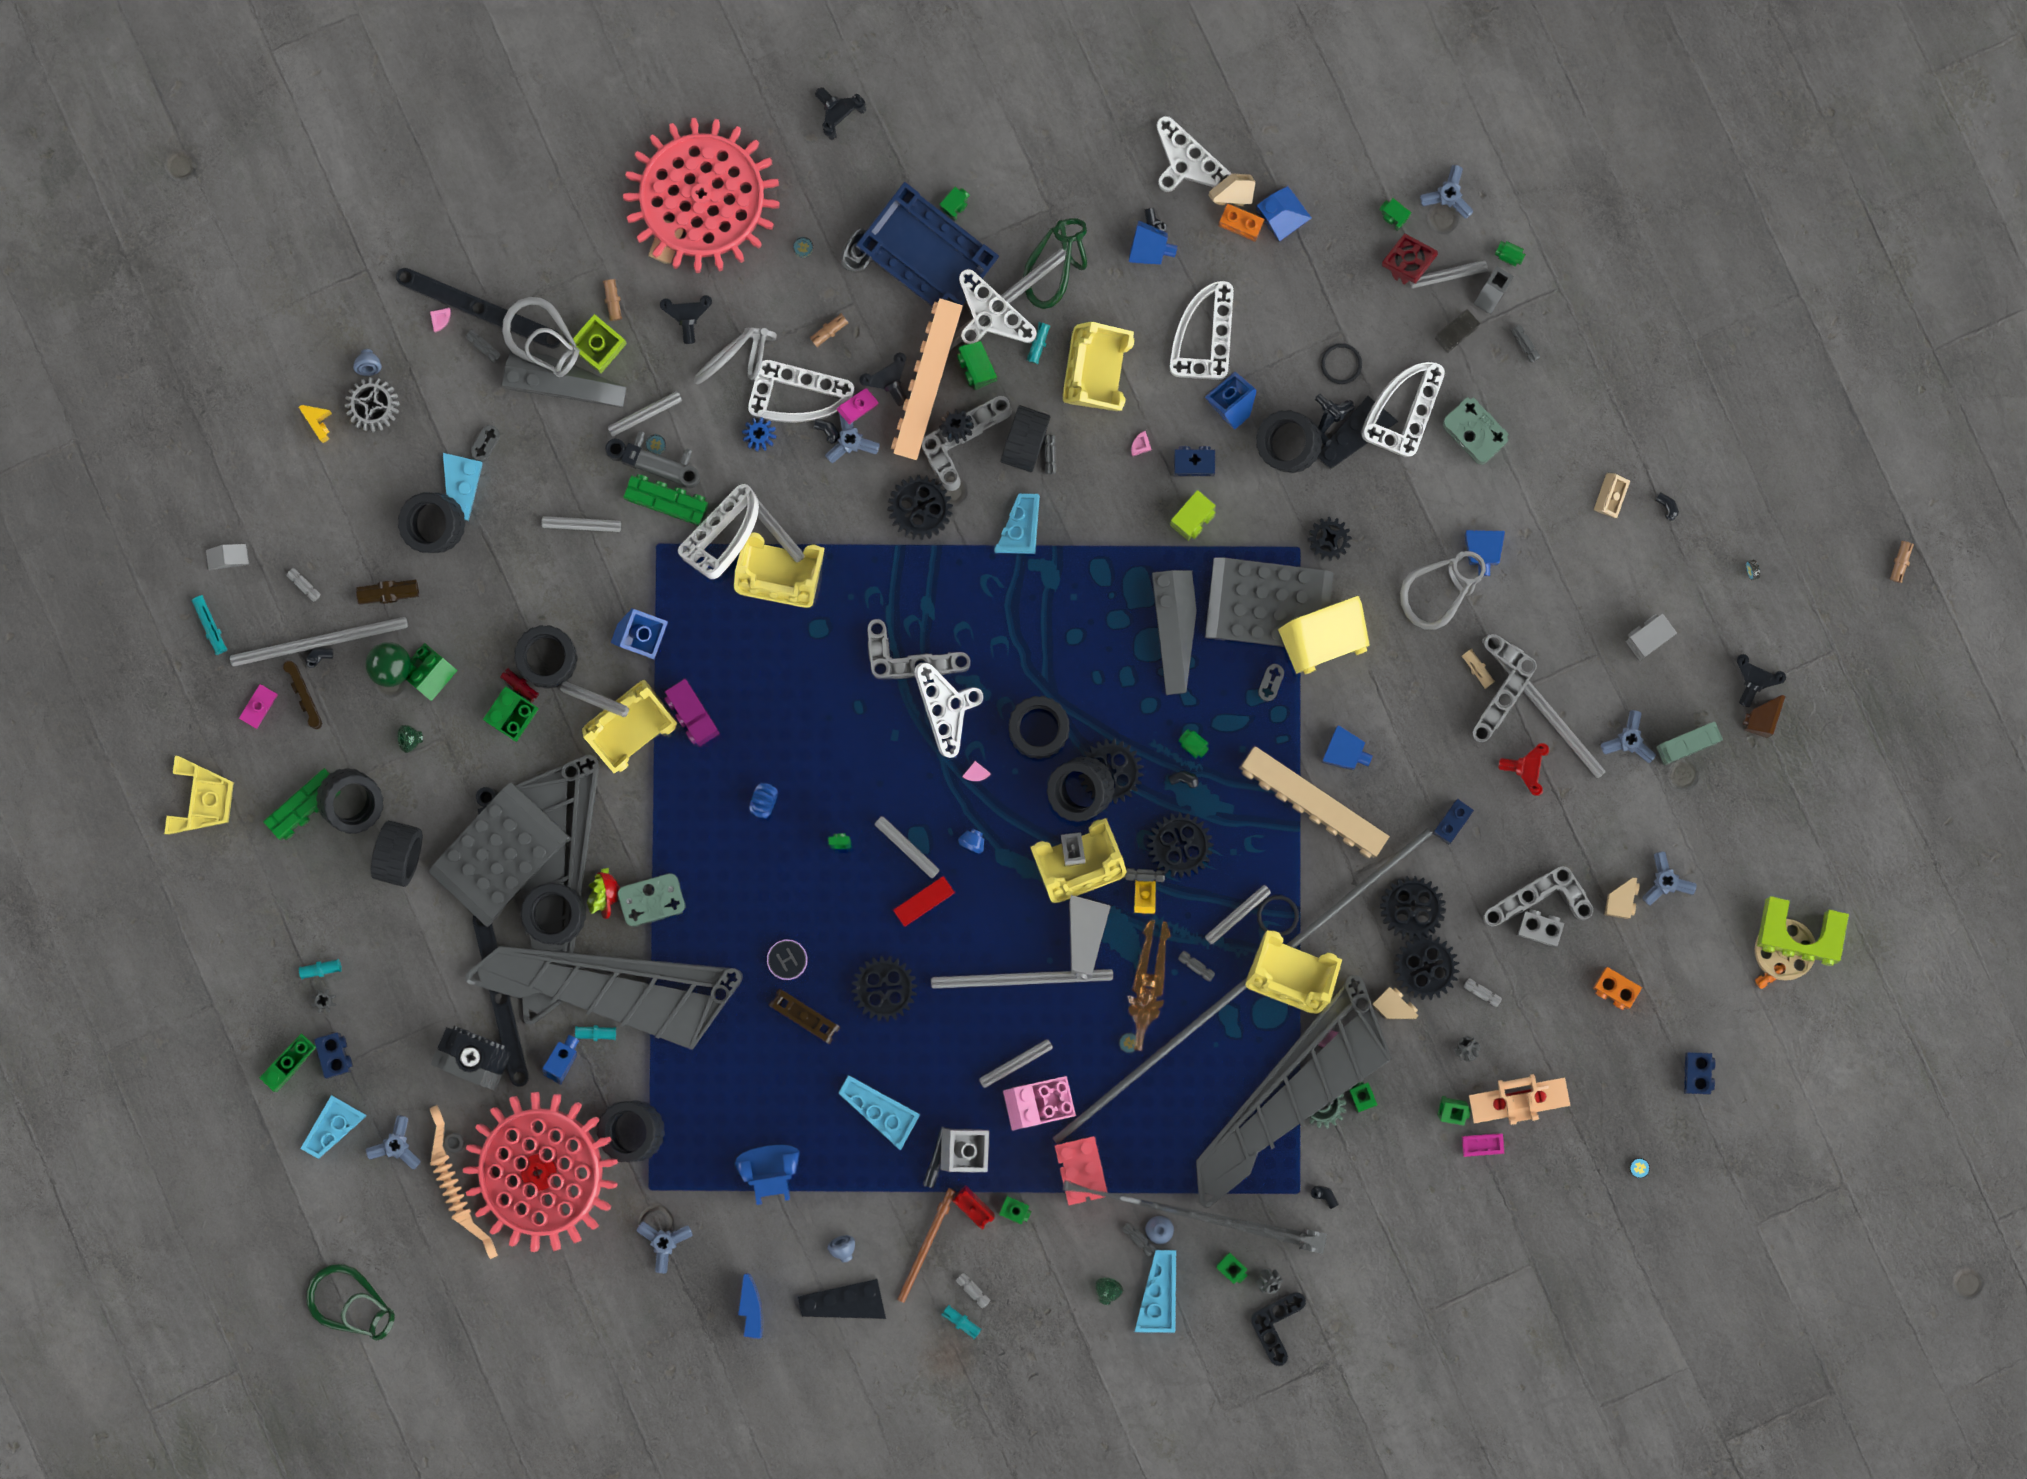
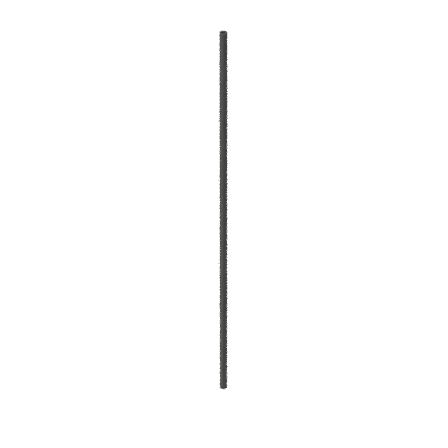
M1425 829L1286 945L1296 948L1433 834L1430 829ZM1247 977L1054 1136L1053 1140L1059 1144L1247 988L1245 986Z

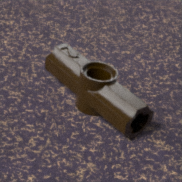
M416 579L400 582L383 581L377 585L356 587V595L359 605L378 602L387 604L401 599L419 597V587Z

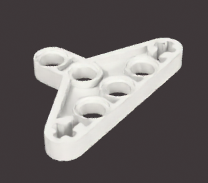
M1165 116L1159 119L1157 131L1170 166L1159 178L1161 190L1170 192L1183 179L1215 187L1220 183L1221 179L1217 175L1215 179L1211 176H1214L1218 169L1222 170L1219 174L1223 178L1231 174L1172 118ZM1169 122V128L1172 131H1174L1175 128L1177 129V131L1173 133L1171 139L1168 137L1169 135H1171V132L1168 129H1165L1163 131L1161 123L1166 124ZM1177 135L1185 136V144H1176L1175 137ZM1193 148L1199 149L1201 152L1200 157L1192 158L1189 155L1190 150ZM1180 162L1185 163L1187 166V170L1184 173H1179L1176 170V165ZM1206 162H1213L1215 170L1207 172L1204 169V164ZM1163 178H1172L1173 185L1165 187L1162 184Z
M964 270L960 274L959 280L974 318L962 331L961 336L964 343L978 342L987 332L1025 343L1035 340L1037 333L1034 326L972 270ZM972 274V280L976 284L978 281L981 282L975 287L974 292L970 290V288L974 287L970 282L964 283L965 275L970 276ZM981 287H986L989 290V295L986 298H980L977 294ZM995 301H1001L1004 304V308L1000 312L992 309V304ZM983 315L990 318L989 325L985 327L981 326L978 322L979 318ZM1009 315H1017L1019 320L1016 325H1009L1007 323ZM1022 321H1024L1026 324L1022 326L1026 330L1032 329V337L1029 338L1027 336L1024 338V333L1021 329L1018 332L1014 329H1017ZM969 330H973L976 333V338L973 341L965 339V333Z
M920 663L916 666L914 673L939 752L945 757H955L960 747L964 710L979 705L983 701V693L980 689L974 687L957 692L932 665ZM923 667L924 669L929 670V672L926 673L927 679L932 680L933 678L934 682H926V677L921 675V672H923ZM932 685L935 688V694L929 697L926 694V689ZM972 691L978 694L975 702H971L968 697ZM953 698H958L960 702L959 707L953 709L950 705ZM935 705H940L942 710L938 716L932 713ZM941 724H946L948 728L944 735L938 732ZM950 736L952 737V739H947L948 744L953 745V748L950 749L951 753L945 751L948 745L946 741H942L941 739H946Z

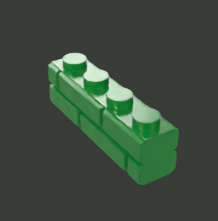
M637 474L636 477L631 476L624 494V500L697 526L702 523L708 507L705 497L694 494L693 497L686 495L687 491L677 487L674 490L667 488L668 484L656 480V483L649 482V478L641 474Z
M322 769L263 821L279 840L291 838L295 834L293 830L299 825L303 827L310 821L309 816L315 812L317 814L320 812L317 807L316 797L318 795V788L322 784L321 782L330 774L327 769ZM338 791L335 798L340 795V791Z

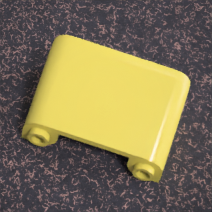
M1095 322L1082 323L1074 327L1063 390L1064 403L1122 411L1125 397L1122 392L1118 391L1123 353L1128 352L1134 345L1133 331Z
M751 533L739 554L735 569L734 590L741 595L804 608L811 607L815 598L824 548L817 545L805 547L803 552L804 559L797 563L785 549L764 545V538L760 534Z
M1359 596L1296 618L1278 629L1296 674L1304 672L1305 675L1316 670L1315 666L1350 652H1355L1356 655L1362 654L1370 646L1363 607Z
M646 680L640 681L616 700V702L629 708L626 717L604 709L582 728L585 740L614 774L617 771L621 772L629 765L627 763L629 757L659 733L670 734L675 730V725L678 724Z
M1106 818L1092 822L1089 827V833L1082 836L1085 864L1065 866L1062 844L1052 847L1050 843L1040 841L1030 847L1051 902L1059 903L1071 898V895H1081L1118 881L1125 876L1126 868Z
M1267 930L1255 956L1245 986L1252 991L1306 1012L1320 1013L1331 1001L1342 959L1337 958L1332 953H1325L1319 958L1282 944L1284 939L1280 933Z

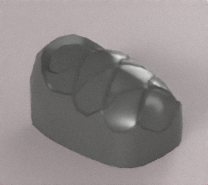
M856 229L842 249L840 262L842 267L848 271L863 270L871 261L869 257L855 246L867 231L865 229Z

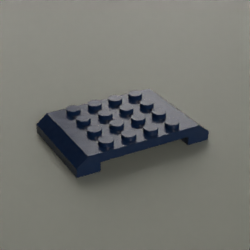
M906 182L901 185L855 245L863 254L931 307H933L934 302H939V298L963 305L967 299L959 280L960 274L964 270H972L983 279L999 258L998 254L971 236L924 199L919 192ZM972 274L970 276L965 275L964 283L970 282L974 286L970 288L973 291L980 281L976 284L972 280Z

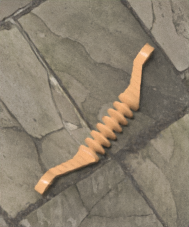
M438 1105L433 1106L429 1109L437 1127L430 1166H438L433 1173H440L441 1175L436 1180L444 1181L439 1188H446L447 1190L442 1195L450 1196L445 1203H452L453 1205L448 1210L456 1211L451 1218L481 1239L489 1258H495L498 1254L491 1237L474 1224L470 1215L471 1210L463 1209L468 1203L460 1202V1199L465 1195L457 1194L461 1186L454 1187V1184L459 1180L451 1179L455 1171L448 1172V1169L453 1165L445 1164L449 1159V1155H446L443 1148L445 1122Z

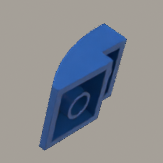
M745 1273L738 1315L746 1316L744 1337L760 1339L763 1335L762 1304L751 1274Z

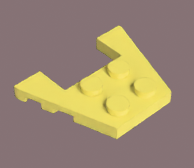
M175 756L173 774L193 776L188 818L167 816L164 834L169 835L228 823L234 782L184 758Z

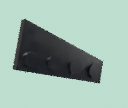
M1369 396L1363 400L1332 436L1331 443L1321 449L1317 458L1330 470L1369 443L1361 435L1366 418L1375 403ZM1382 409L1375 424L1389 429L1397 424L1398 420L1385 409ZM1373 428L1371 430H1367V433L1370 434V438L1372 436H1379L1378 434L1373 432Z
M878 1279L798 1296L802 1317L886 1319Z

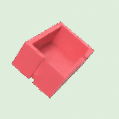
M1095 1136L1055 1145L1058 1163H1063L1064 1166L1060 1167L1063 1185L1064 1180L1088 1189L1107 1192ZM1065 1191L1068 1206L1086 1202V1197H1090V1201L1104 1197L1088 1192Z

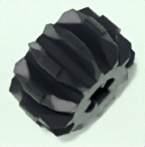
M957 409L954 410V414L947 411L948 418L942 417L941 421L943 424L939 425L940 430H942V436L944 438L947 437L948 442H952L954 439L956 444H959V439H963L966 442V435L972 436L970 429L974 428L971 416H966L964 410L960 414Z

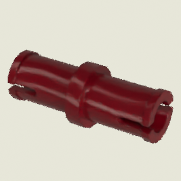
M507 668L505 670L506 673L503 672L500 678L513 687L514 692H519L530 703H533L534 698L536 699L539 693L526 684L524 678H519Z

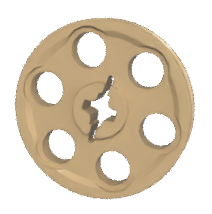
M1786 919V929L1789 925L1797 928L1796 936H1790L1794 941L1800 944L1802 941H1808L1810 944L1815 943L1814 936L1806 926L1798 921ZM1758 937L1756 939V960L1760 968L1775 979L1787 981L1799 978L1807 973L1815 962V959L1814 961L1802 960V956L1797 955L1787 957L1782 955L1780 951H1774L1769 959H1764L1761 956L1762 947L1757 946ZM1795 960L1803 961L1804 969L1802 971L1794 968ZM1777 963H1782L1786 967V970L1781 975L1774 971V966Z

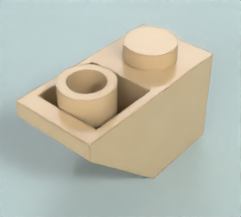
M1230 174L1209 191V197L1218 205L1233 203L1237 206H1245V204H1252L1255 180L1251 175Z
M1631 878L1607 895L1604 915L1630 919L1631 915L1635 914L1636 903H1633L1634 895H1638L1640 886L1637 883V878Z
M1390 987L1387 988L1372 1003V1006L1385 1019H1416L1418 1017L1416 1014L1417 1008L1410 1002L1406 1004L1401 999L1403 994L1397 988L1393 990Z

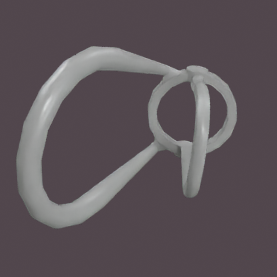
M527 297L518 300L508 309L503 319L502 333L505 344L511 352L523 360L553 371L557 377L566 375L575 364L580 350L576 347L555 307L543 298ZM539 305L549 312L570 344L554 330L540 328L528 337L524 346L525 351L517 347L512 339L510 332L511 321L515 313L522 307ZM543 332L551 333L568 348L560 357L556 366L529 353V344L537 334ZM572 354L568 364L561 370L565 360Z
M745 328L739 337L700 369L693 378L694 384H701L711 377L736 354L749 337L753 339L747 374L750 380H754L761 368L765 340L774 341L777 334L769 331L767 328ZM758 339H759L760 342H759V350H758L757 363H756L755 370H754V372H753L754 358H755V353H756L757 344H758Z
M1465 551L1458 553L1456 558L1422 566L1411 571L1404 579L1400 590L1401 606L1406 617L1414 625L1425 630H1437L1447 625L1456 613L1464 596L1471 595L1476 584L1483 578L1486 571L1484 560L1474 552ZM1465 556L1475 558L1481 566L1480 576L1475 579H1467L1458 572L1457 562ZM1449 564V576L1460 594L1441 619L1435 622H1426L1418 618L1412 612L1409 605L1408 591L1410 584L1415 578ZM1458 580L1465 583L1466 586L1463 588Z

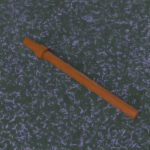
M948 1188L943 1201L939 1202L936 1209L938 1212L897 1300L905 1303L941 1222L951 1208L949 1205L956 1191Z

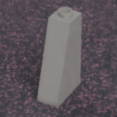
M1071 895L1069 902L1071 974H1074L1075 978L1080 980L1091 979L1110 905Z

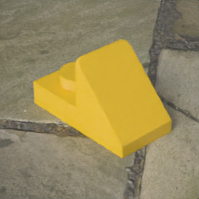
M305 405L299 406V409L320 441L324 443L329 440L327 436L329 430L323 422H319L332 414L331 411Z
M1135 880V913L1155 914L1156 881Z

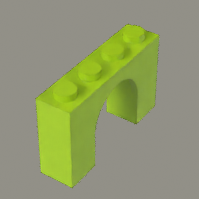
M1772 896L1765 899L1757 942L1758 947H1762V950L1765 952L1774 953V951H1780L1782 955L1787 957H1794V955L1802 956V960L1805 961L1820 960L1822 961L1821 964L1833 966L1841 961L1849 914L1834 910L1826 911L1818 940L1814 944L1803 945L1794 941L1786 929L1790 901Z

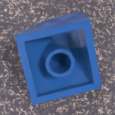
M1288 186L1273 193L1256 206V211L1264 219V222L1279 242L1312 219Z
M1234 372L1205 398L1223 420L1235 430L1250 417L1257 391L1238 373Z
M632 608L617 624L611 643L655 659L668 621Z

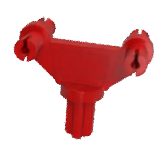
M1539 743L1523 758H1519V760L1501 758L1498 767L1500 770L1517 772V776L1523 779L1529 791L1533 795L1539 796L1543 793V787L1538 783L1542 756L1549 754V747L1545 743Z

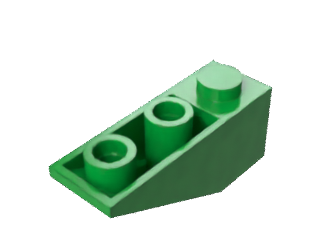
M301 1033L259 1078L273 1092H278L305 1062L316 1046Z

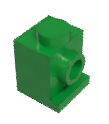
M954 187L939 204L940 209L955 221L957 219L956 213L963 212L968 204L966 202L970 195L963 188L959 190L957 187Z
M1394 198L1390 202L1386 200L1379 208L1383 219L1390 225L1394 223L1397 232L1412 213Z
M1359 1082L1352 1087L1353 1089L1349 1090L1357 1113L1377 1106L1369 1082L1365 1084ZM1360 1092L1365 1093L1366 1097L1364 1100L1358 1098Z
M1442 1096L1437 1115L1441 1122L1465 1125L1466 1119L1470 1117L1471 1109L1466 1101Z
M1007 1196L999 1215L1022 1225L1023 1221H1028L1032 1211L1028 1210L1029 1205ZM1014 1207H1018L1020 1209V1213L1018 1215H1014L1012 1213V1209Z
M1230 1252L1216 1266L1233 1284L1236 1282L1240 1284L1247 1277L1245 1272L1248 1269ZM1230 1266L1237 1268L1234 1274L1229 1272Z

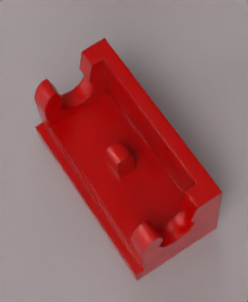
M967 1186L962 1188L952 1199L982 1230L988 1222L991 1223L995 1219V1213Z

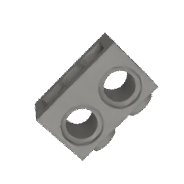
M1532 909L1529 912H1523L1517 936L1555 948L1558 947L1564 923L1560 922L1561 919L1551 915L1548 918L1540 916L1541 912ZM1528 919L1535 920L1537 924L1535 930L1527 928L1526 922ZM1548 925L1555 927L1556 933L1554 936L1547 935L1546 927Z

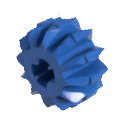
M760 417L759 423H757L755 418H752L753 425L747 422L745 425L749 430L742 431L744 435H748L743 438V441L749 442V449L755 445L756 452L759 451L760 446L766 451V443L769 446H773V442L769 439H776L777 436L771 434L776 429L775 427H769L771 425L770 420L763 424V417ZM762 430V433L765 435L757 439V436L754 434Z
M760 783L753 793L749 807L750 812L757 817L767 818L776 803L777 789L770 784Z

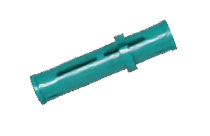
M200 595L193 598L191 602L205 629L206 639L210 640L215 651V655L226 652L228 649L220 635L222 632L220 629H217L204 596Z

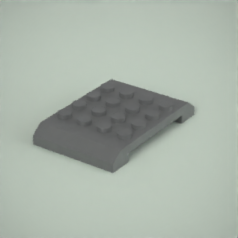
M1213 558L1205 638L1285 647L1278 629L1296 618L1330 606L1334 572L1230 558Z
M510 782L433 864L429 873L486 927H489L502 913L501 911L571 837L519 788Z

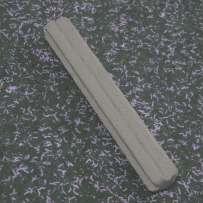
M1486 261L1475 262L1427 273L1420 277L1416 284L1411 281L1409 283L1411 288L1483 273L1488 270Z
M676 391L609 425L608 430L612 436H615L680 403L682 398Z
M758 500L759 510L757 517L795 562L798 563L803 560L804 553Z
M544 516L541 521L543 528L621 531V521Z
M567 681L563 682L560 690L565 694L619 716L626 717L629 712L627 706Z
M880 817L876 821L875 826L930 878L938 874L939 869L888 820Z
M1263 885L1205 936L1206 940L1210 944L1216 942L1271 893L1269 888Z
M1045 1040L991 1071L979 1079L980 1083L986 1088L1053 1048L1050 1041Z

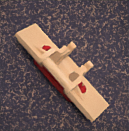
M1531 1074L1530 1077L1503 1082L1498 1080L1499 1090L1469 1095L1474 1123L1508 1117L1509 1124L1513 1125L1519 1121L1532 1119V1121L1539 1120L1537 1114L1539 1111L1570 1106L1565 1078L1536 1083L1534 1074ZM1531 1085L1529 1090L1505 1094L1506 1089Z

